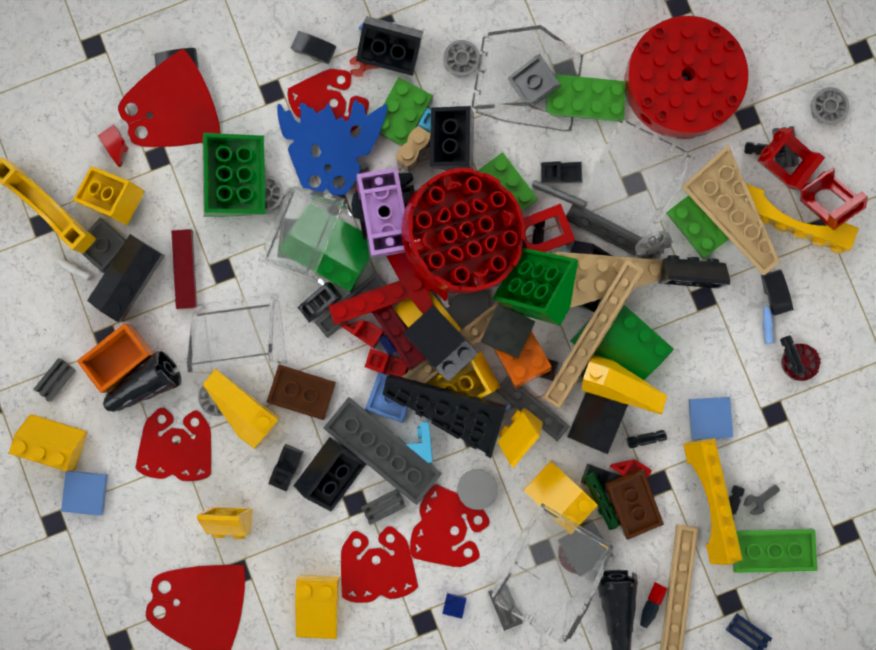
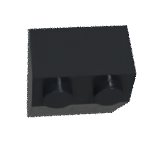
M434 305L403 332L447 381L478 355V352Z

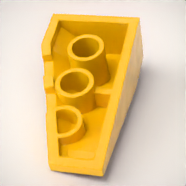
M593 355L589 361L582 383V391L662 415L668 396L615 361Z
M216 368L202 384L237 436L254 449L279 419L278 415Z

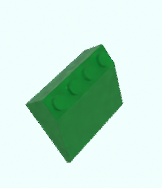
M203 133V217H235L266 214L264 135Z
M312 203L295 225L279 251L282 255L350 293L353 291L371 259L367 239H363L361 230Z
M522 248L521 251L523 252L516 267L502 280L492 299L500 306L520 315L560 326L571 306L578 260L576 258Z
M624 305L594 355L613 360L645 380L662 364L674 348ZM590 319L570 340V342H572L574 345L576 344L577 340L584 331Z

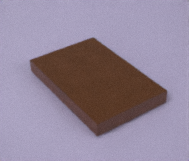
M278 364L266 403L324 420L336 382Z
M643 469L605 484L623 534L627 540L664 525Z

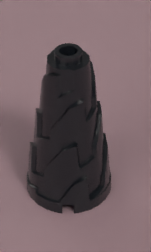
M157 351L134 369L133 373L122 380L117 387L106 394L103 406L109 412H116L134 406L144 400H150L178 387L182 382L180 371L175 373L173 369L177 366L174 361L163 351Z
M628 570L603 571V577L599 573L596 575V584L605 614L612 650H631L638 576L634 572H632V577L628 576Z

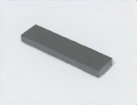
M573 204L566 215L570 223L635 256V246L642 237L586 208L583 209Z
M375 272L341 301L386 286V284ZM330 310L315 322L327 338L339 330L342 324L347 323L335 325Z
M508 375L501 382L500 388L495 390L519 411L525 407L543 422L542 429L556 441L570 427V425L522 386L515 389Z

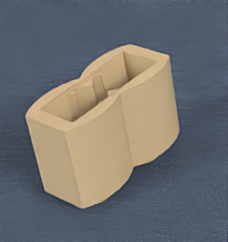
M419 126L410 133L408 142L398 150L396 155L397 164L408 172L413 170L418 164L420 156L430 146V133Z

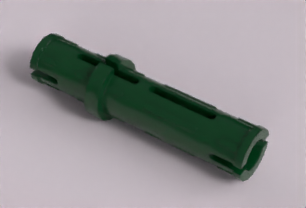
M591 470L584 473L582 476L596 504H598V513L603 516L609 530L618 528L620 523L613 511L614 507L612 503H609L595 475V471ZM594 484H595V487H596V489H597V491H598L600 497L598 496V494H597V492H596V490H595V488H594V486H593ZM603 503H604V505H605V507H606V509H607V511H608V513H609V516H608V514H607V512H606V510H605V508H604V506H603Z

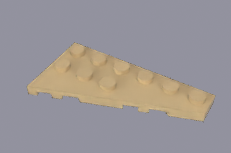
M728 144L681 187L753 265L765 275L780 261Z
M552 252V254L578 260L570 308L603 298L626 259L645 270L635 288L661 280L663 260Z

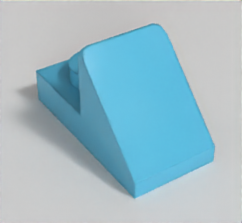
M429 421L421 422V426L417 427L418 439L422 438V442L407 443L406 445L425 461L432 463Z

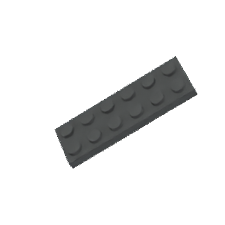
M350 397L346 399L323 428L416 505L442 474V472L410 449L403 440Z

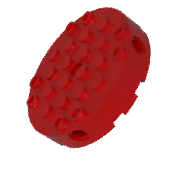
M678 16L656 24L641 37L627 62L624 81H626L625 91L631 109L637 118L649 129L663 136L676 137V139H693L694 137L713 132L735 113L745 96L749 72L743 49L727 29L703 17ZM682 76H685V77L687 76V77H688V81L685 80V79H683Z
M471 168L450 169L424 183L410 198L402 219L401 234L404 250L416 272L434 287L457 294L484 290L504 280L520 260L523 252L521 251L523 240H525L523 214L511 191H507L500 184L501 181L494 176L475 171V169ZM462 227L465 229L466 235L461 231Z

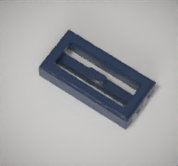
M737 613L725 629L753 650L767 648V643L773 639ZM738 619L763 636V640H760L737 624ZM736 627L744 634L752 638L754 641L759 643V646L756 647L751 642H749L741 635L736 633L734 630H732V628Z

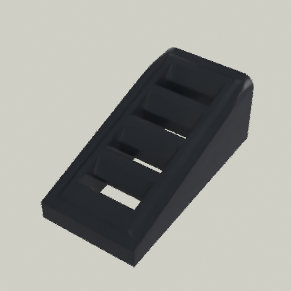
M326 282L297 308L310 323L329 309L328 306L338 302L342 295L331 282ZM320 295L326 300V303L322 301L319 297ZM314 300H315V301L317 302V304L320 306L319 309H318L317 306L314 304V302H313ZM309 304L315 313L312 314L306 306Z

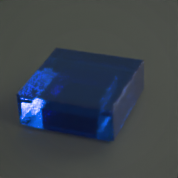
M387 335L379 338L388 355H393L397 352Z
M447 593L442 614L462 619L467 597Z

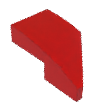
M113 124L97 136L120 168L123 164L121 159L124 152H127L128 147L124 144L125 140L119 130Z
M364 320L350 324L345 323L341 326L374 349L385 334L383 330Z
M635 459L613 463L609 466L623 476L643 469L648 478L652 472L651 469Z

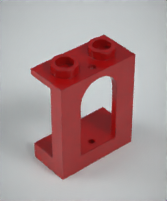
M781 128L774 134L771 143L762 150L761 156L757 161L788 188L801 191L825 157L820 153L809 150L792 135L793 129ZM784 144L802 159L792 175L773 160Z
M833 167L827 172H822L812 182L804 185L800 191V201L832 230H835L867 207L868 196L862 191L857 195L834 177L835 168ZM821 190H830L845 203L830 213L816 201L815 194Z
M561 203L524 217L525 240H523L522 248L549 252L564 245L573 244L575 241ZM553 217L555 218L561 233L560 236L540 244L528 242L526 230L530 226Z

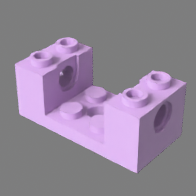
M392 168L357 174L356 184L359 200L362 203L370 258L406 253L401 234L405 208L398 169ZM380 207H387L390 210V215L388 217H381L378 213Z

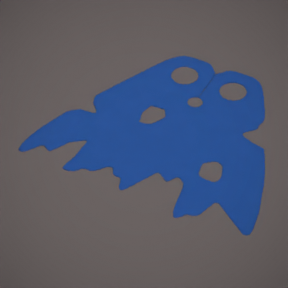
M355 100L349 120L344 121L343 117L338 120L335 119L329 103L318 114L313 108H308L306 104L300 103V123L294 119L290 110L284 111L281 104H278L277 114L282 135L286 139L294 140L289 145L288 152L303 189L308 194H322L327 187V190L332 195L346 194L353 186L357 174L360 173V164L356 161V158L368 155L378 138L385 120L387 104H384L367 116L364 105L359 104ZM353 126H360L359 136L356 138L351 136V128ZM313 144L318 145L321 150L319 157L312 156L311 149ZM330 164L331 170L326 171L325 165ZM314 175L319 176L321 179V184L316 188L309 185V179ZM342 176L345 179V185L342 188L334 187L333 179L335 177Z

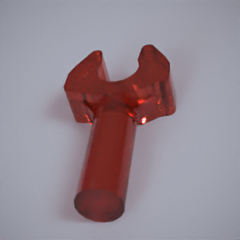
M357 56L349 60L350 65H360L359 69L350 70L351 75L356 77H363L366 70L380 68L356 61Z

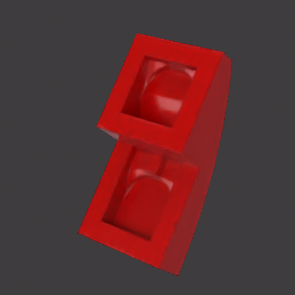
M370 348L364 366L386 375L389 373L400 377L405 375L408 367L401 358Z

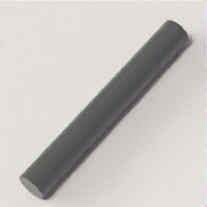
M534 180L532 183L533 188L583 209L587 206L588 202L537 180Z

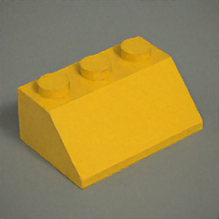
M30 414L15 433L8 454L63 471L76 470L88 431Z

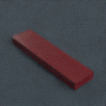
M171 230L176 309L197 308L193 230Z
M392 306L372 312L410 371L427 360L404 335L403 332L406 330V327Z

